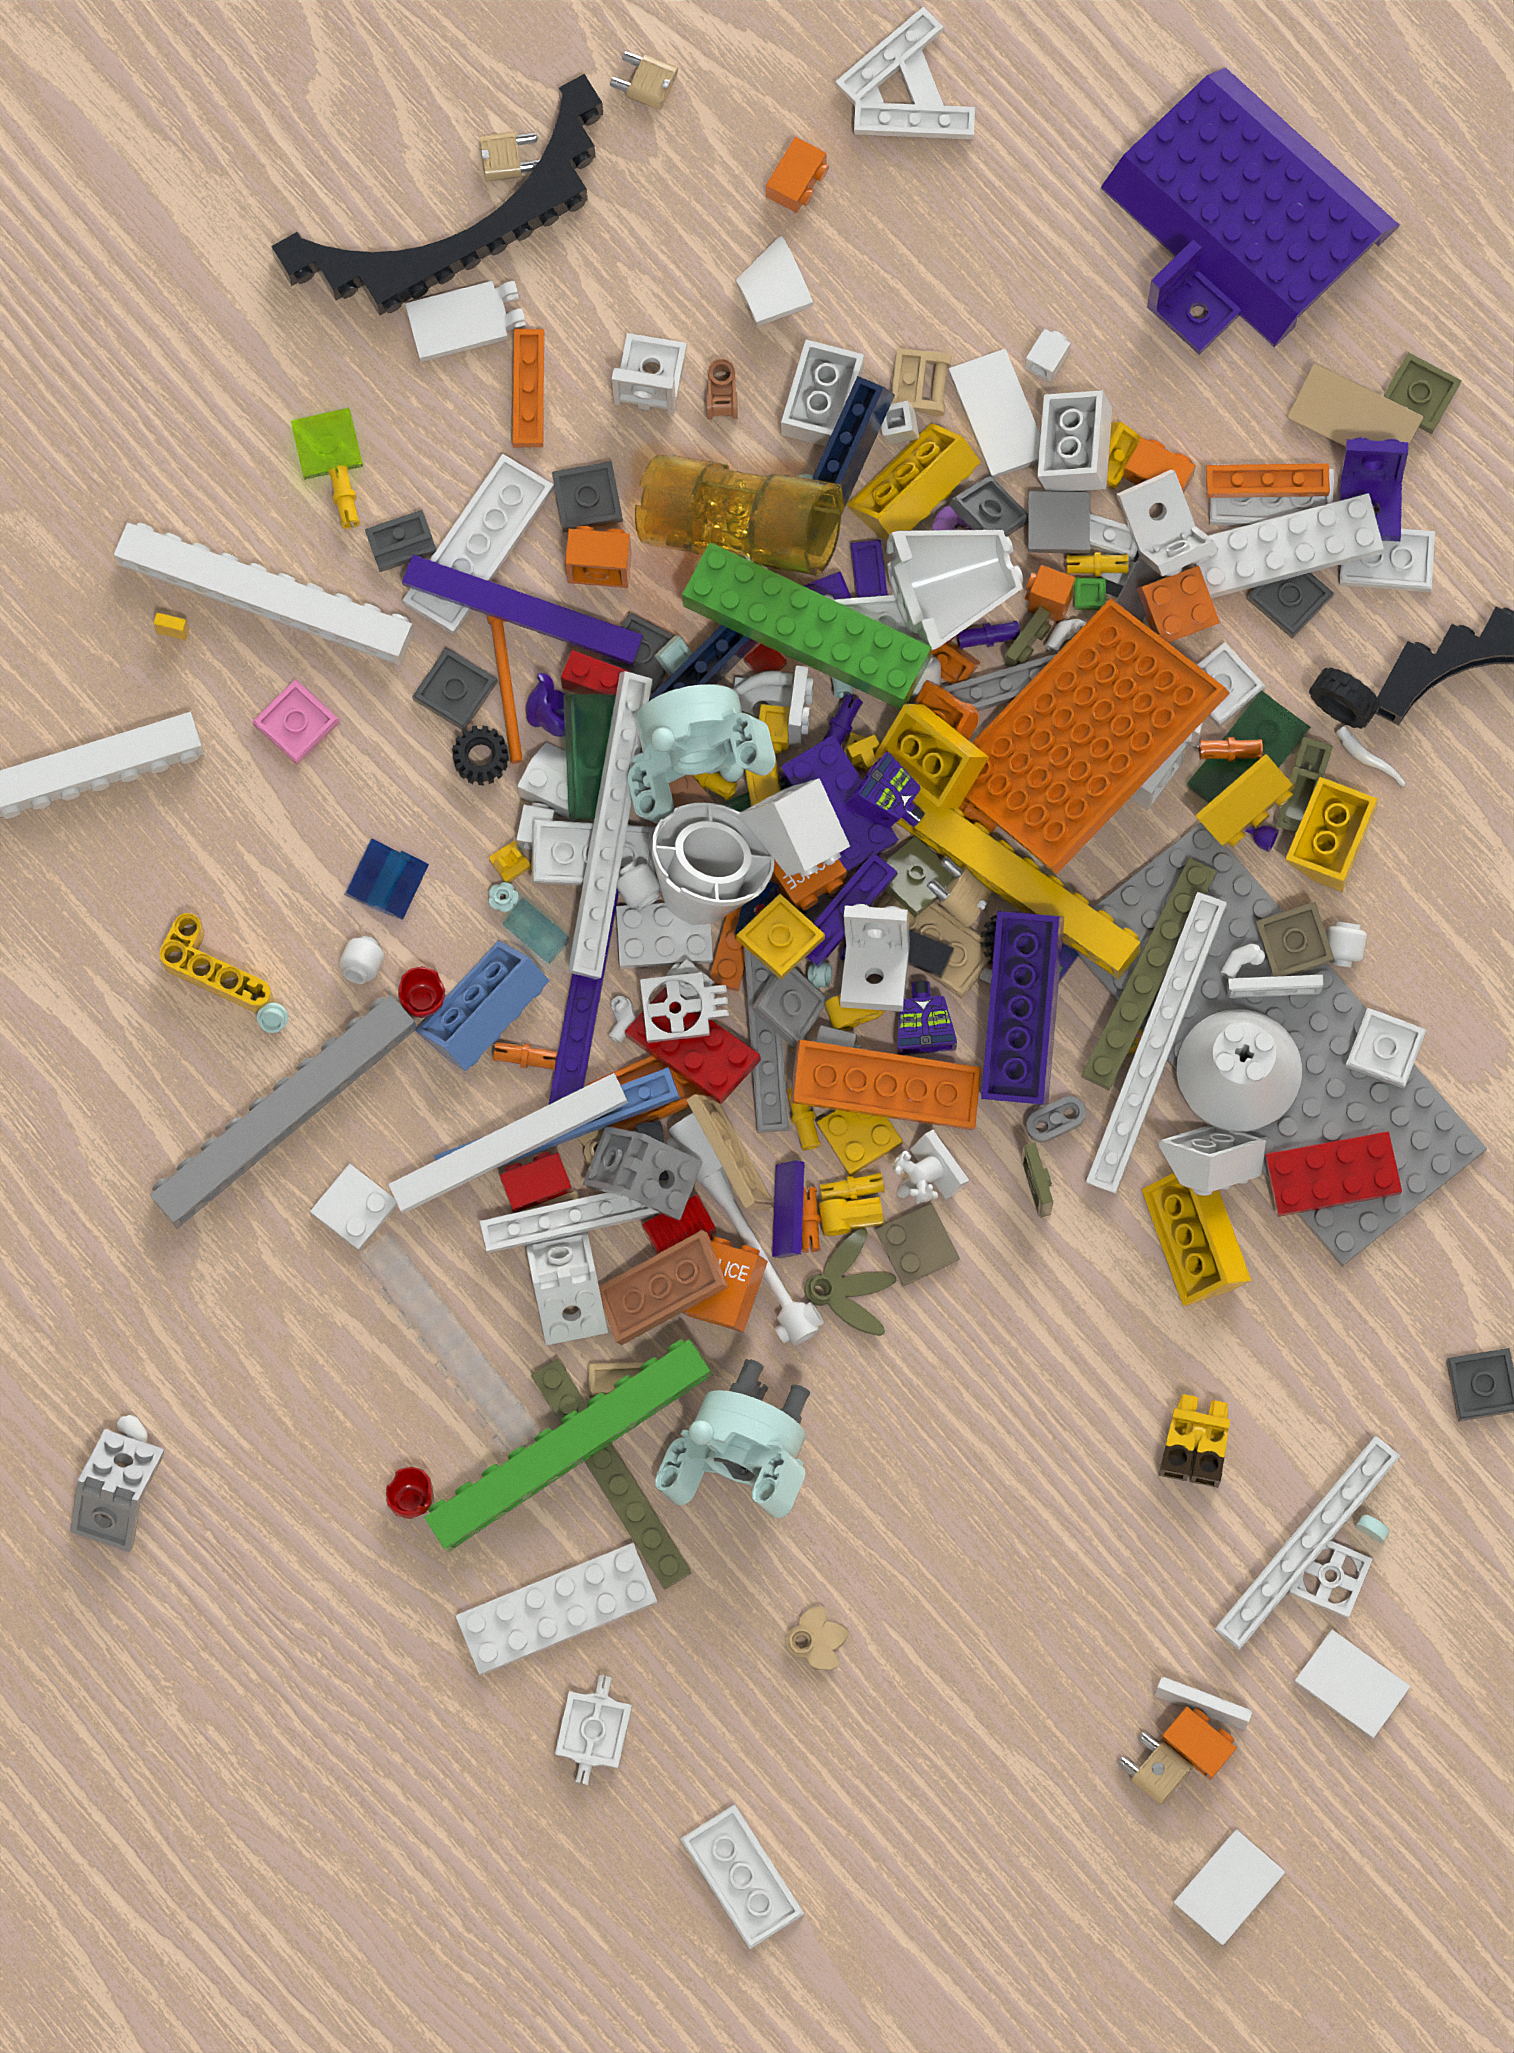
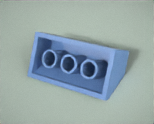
M498 940L445 997L442 1008L434 1015L428 1016L415 1031L448 1061L467 1071L478 1062L483 1052L499 1039L501 1033L508 1025L521 1015L522 1010L532 999L540 995L544 986L550 980L528 956Z

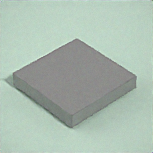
M1029 491L1028 553H1089L1090 492Z
M794 968L782 980L773 973L751 1009L792 1048H796L797 1041L805 1039L828 999Z

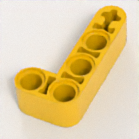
M183 913L176 918L159 952L161 962L167 972L255 1013L268 1003H273V994L267 982L198 950L204 938V929L196 915ZM187 925H195L197 927L195 933L191 936L181 934L182 929ZM173 952L183 954L182 959L177 963H169L167 961L168 956ZM205 964L211 967L209 973L205 976L195 974V970L200 965ZM233 977L239 980L236 987L232 989H226L222 986L223 982L228 978ZM262 991L264 998L258 997L254 1001L251 993L258 995Z

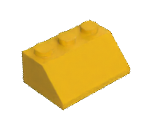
M1265 754L1195 816L1224 848L1228 845L1233 848L1246 837L1244 831L1252 824L1258 827L1270 816L1267 811L1277 804L1281 807L1293 797L1291 791L1295 786L1268 755Z
M1319 777L1285 861L1314 882L1343 892L1377 810L1378 798Z

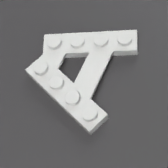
M924 7L835 81V87L855 106L854 135L974 140L975 107L943 105L922 50L943 33L944 29ZM900 69L913 104L884 103L878 87Z

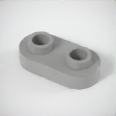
M1067 1096L1033 1112L1026 1124L1028 1136L1035 1142L1046 1143L1078 1128L1085 1120V1105L1080 1099ZM1072 1110L1076 1116L1073 1119H1068L1064 1116V1112ZM1044 1123L1048 1128L1047 1131H1037V1124Z

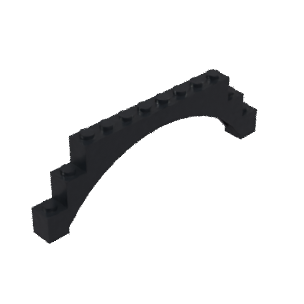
M583 74L559 87V98L561 101L559 115L552 137L542 158L528 179L513 196L493 213L472 227L446 239L398 251L366 252L344 250L303 239L296 232L271 246L273 256L290 285L306 283L318 272L335 301L340 298L346 299L353 296L358 291V288L362 287L379 316L386 312L392 313L398 310L405 301L411 298L417 299L425 295L432 286L438 283L445 284L449 282L461 270H470L476 267L481 262V259L488 255H497L503 252L508 244L516 240H525L535 229L541 226H550L568 211L575 212L582 208L585 202L588 201L587 188L575 169H582L588 166L596 157L595 145L586 133L583 125L590 126L596 123L601 115H603V103L586 75Z

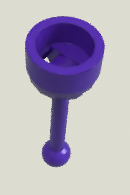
M1263 825L1257 829L1249 827L1245 832L1253 835L1257 847L1270 852L1277 839L1279 829Z

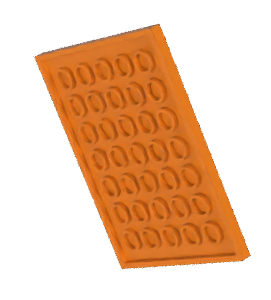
M1110 598L972 742L989 758L965 798L1057 874L1230 693L1221 683Z

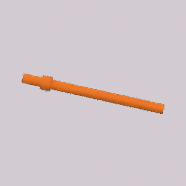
M487 615L488 624L492 628L510 761L512 764L523 762L503 625L506 621Z

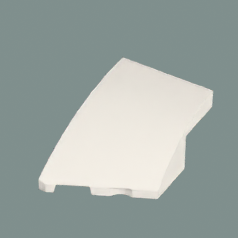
M783 236L778 237L735 280L746 309H750L756 327L813 307V300Z

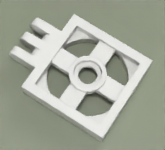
M703 972L640 980L648 1043L709 1036L708 1020L730 1017L729 1010L716 1011V1007L728 1005V998H715V994L727 992L726 985L705 987ZM679 983H688L693 986L699 993V998L685 1000L680 996ZM666 985L668 998L665 1002L650 1004V996L658 986ZM671 1003H680L681 1011L676 1014L670 1012L669 1006ZM701 1011L696 1024L689 1030L684 1031L683 1018L687 1013ZM666 1016L670 1019L672 1033H667L657 1028L652 1023V1017Z
M1330 1541L1323 1549L1334 1550L1330 1562L1321 1565L1313 1561L1305 1571L1317 1577L1321 1583L1316 1596L1309 1594L1306 1590L1303 1575L1290 1589L1289 1594L1348 1619L1373 1559ZM1346 1556L1355 1564L1358 1579L1344 1574L1341 1567ZM1326 1571H1335L1337 1579L1334 1582H1328L1325 1579ZM1339 1586L1352 1592L1351 1596L1343 1602L1337 1604L1328 1602L1333 1588Z

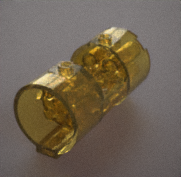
M658 454L648 463L639 483V486L644 487L641 495V506L635 505V526L640 541L651 546L703 555L708 544L711 542L732 553L749 556L750 561L760 566L817 576L827 568L833 557L840 532L841 513L845 507L841 484L790 475L770 474L768 476H761L729 470V465L676 455Z

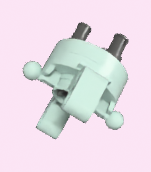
M745 1359L736 1383H732L729 1391L716 1390L705 1395L697 1417L689 1427V1431L682 1430L681 1435L684 1437L674 1440L669 1446L656 1475L655 1486L676 1505H685L694 1497L704 1472L718 1473L733 1481L754 1487L752 1491L753 1500L772 1517H784L793 1507L806 1474L803 1467L804 1463L797 1459L806 1438L805 1431L800 1426L802 1420L800 1415L810 1395V1391L800 1385H791V1390L783 1408L777 1409L763 1402L768 1387L765 1384L759 1387L761 1382L758 1381V1378L764 1366L755 1360Z

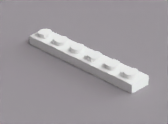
M664 1180L659 1181L661 1187L665 1186ZM607 1192L480 1221V1226L488 1254L653 1217L661 1213L623 1195Z

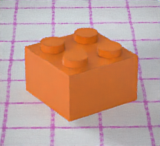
M578 526L576 529H569L565 560L568 583L629 588L632 558L629 533L615 528L608 529L607 532L594 531V528L588 526Z
M1199 565L1183 570L1176 575L1167 576L1136 588L1151 630L1168 643L1220 623Z

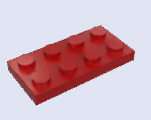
M664 987L650 1004L664 1003L668 998L667 988ZM678 1002L671 1003L669 1006L670 1012L674 1014L681 1011V1004ZM643 1011L625 1030L626 1038L720 1105L761 1061L759 1053L712 1020H708L709 1036L648 1043ZM701 1012L687 1013L683 1018L684 1031L689 1030L696 1024ZM666 1016L652 1017V1023L664 1032L672 1033L670 1019Z
M1389 1131L1265 1154L1278 1217L1395 1196L1402 1193Z

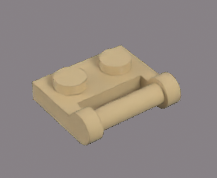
M897 348L892 393L895 394V397L891 404L908 401L915 409V412L927 413L932 416H943L946 406L943 403L946 372L951 364V356L945 353ZM926 364L935 366L931 401L922 400Z

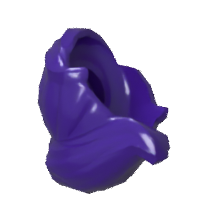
M538 673L537 679L539 682L529 694L525 706L528 723L534 727H542V729L557 737H573L581 733L585 728V720L580 709L574 704L573 695H566L559 690H554V682L551 677L544 673Z

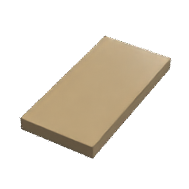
M1314 363L1287 418L1346 446L1347 439L1353 440L1363 437L1374 441L1396 439L1400 442H1408L1409 448L1424 416Z
M889 893L886 894L876 907L895 906L905 909ZM935 902L916 918L908 912L909 930L954 948V953L942 979L930 973H925L957 997L963 999L979 979L983 969L987 968L991 963L989 962L991 958L985 957L983 952L987 951L986 947L981 948L980 942H985V938L980 937L981 935L970 927L965 928L956 918Z
M695 1094L688 1098L687 1102L745 1209L766 1211L773 1207L774 1201L723 1107L709 1096Z

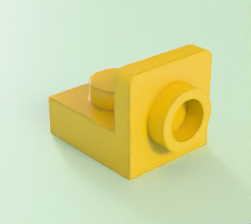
M761 704L759 720L766 723L769 728L775 754H780L781 751H789L788 723L791 707Z

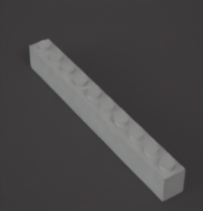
M391 994L385 999L380 997L369 1007V1013L361 1019L356 1017L345 1027V1033L337 1039L332 1037L321 1047V1053L313 1059L308 1057L297 1067V1073L291 1078H282L273 1087V1093L265 1099L264 1097L258 1098L249 1107V1113L241 1119L236 1117L225 1127L226 1132L217 1139L212 1137L206 1141L201 1147L202 1152L193 1159L188 1157L182 1161L177 1167L178 1172L169 1179L167 1177L161 1179L152 1188L154 1192L150 1194V1197L176 1229L181 1227L417 1029L415 1021Z

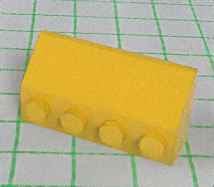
M931 423L919 434V439L913 440L847 506L872 531L887 541L892 532L911 531L920 521L926 519L930 515L931 510L942 500L949 497L952 490L962 480L968 478L981 462L963 436Z
M1174 1172L1141 1189L1183 1306L1230 1292L1252 1281L1219 1190L1212 1191L1210 1195L1196 1194L1192 1188L1181 1185Z

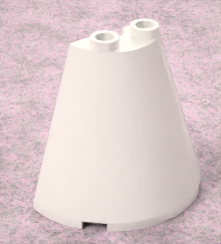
M1003 530L895 531L888 537L886 551L888 554L892 553L893 561L888 563L887 567L898 609L910 634L917 633L921 638L918 641L931 646L932 650L946 643L1023 589L1021 584L1023 583L1022 572L1018 566H1013L1010 561L1009 555L1013 554V546L1009 537H1005Z

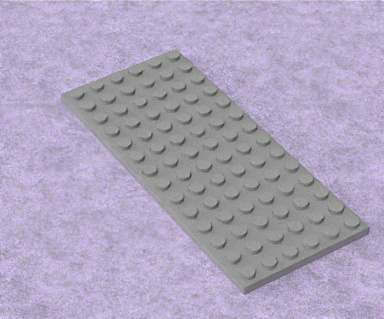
M1200 823L1093 907L1097 912L1103 910L1114 919L1113 923L1121 929H1124V927L1131 929L1138 935V941L1141 942V952L1119 980L1072 947L1071 949L1079 954L1078 957L1118 1002L1188 859L1191 858L1217 870V874L1206 895L1227 902V906L1167 1062L1176 1071L1178 1054L1189 1032L1203 1019L1224 1010L1245 1009L1256 1011L1274 1019L1286 1029L1298 1048L1302 1063V1080L1296 1099L1288 1111L1278 1120L1258 1130L1243 1132L1266 1140L1262 1174L1269 1182L1265 1154L1389 1131L1402 1188L1400 1195L1297 1213L1335 1260L1343 1267L1482 1155L1487 1148L1415 1064H1413L1404 1089L1345 1067L1367 1008L1329 964L1294 975H1323V988L1320 994L1227 997L1226 986L1228 979L1222 976L1220 972L1234 949L1248 944H1255L1265 953V958L1261 964L1253 965L1251 962L1243 964L1235 978L1274 977L1256 921L1282 913L1283 911L1227 846L1224 848L1206 827ZM1156 998L1140 1028L1142 1032L1145 1030Z

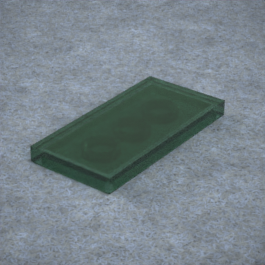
M1261 691L1222 740H1226L1227 737H1234L1235 740L1262 739V757L1267 754L1276 766L1280 768L1311 727ZM1206 759L1189 780L1186 787L1210 803L1259 759H1235L1234 762H1227V759Z
M563 695L569 819H595L616 695Z

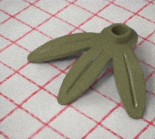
M859 1228L836 1248L824 1269L823 1275L817 1274L807 1280L804 1293L809 1302H812L814 1305L824 1306L828 1304L831 1310L851 1327L864 1333L881 1336L885 1333V1329L880 1321L860 1305L845 1298L873 1294L888 1288L896 1282L894 1275L879 1272L860 1273L842 1278V1275L855 1262L866 1241L867 1230ZM815 1286H820L823 1289V1296L815 1293Z

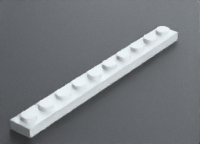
M626 671L621 672L619 675L568 968L569 973L593 979H599L602 975L632 801L628 784V773L631 767L636 764L632 761V757L640 754L641 749L635 718L640 708L649 702L653 680Z
M1200 892L1196 894L1086 1180L1088 1185L1115 1195L1118 1191L1227 906L1225 901Z

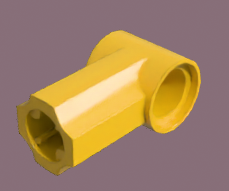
M880 1197L854 1201L831 1199L819 1203L824 1236H838L847 1234L852 1229L884 1225Z

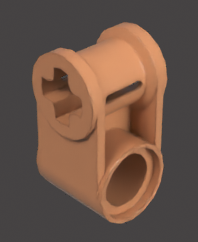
M726 359L713 361L708 369V420L713 419V416H732L733 419H738L735 368ZM718 372H726L730 377L726 381H718L714 378V375Z

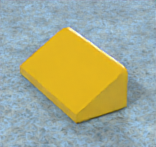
M1122 421L1111 423L1106 486L1112 489L1118 487L1124 475L1126 464L1140 439L1143 438Z

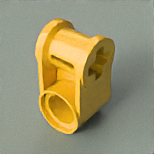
M841 995L835 996L824 1003L833 1028L842 1031H849L861 1024L878 1019L885 1011L841 1007Z

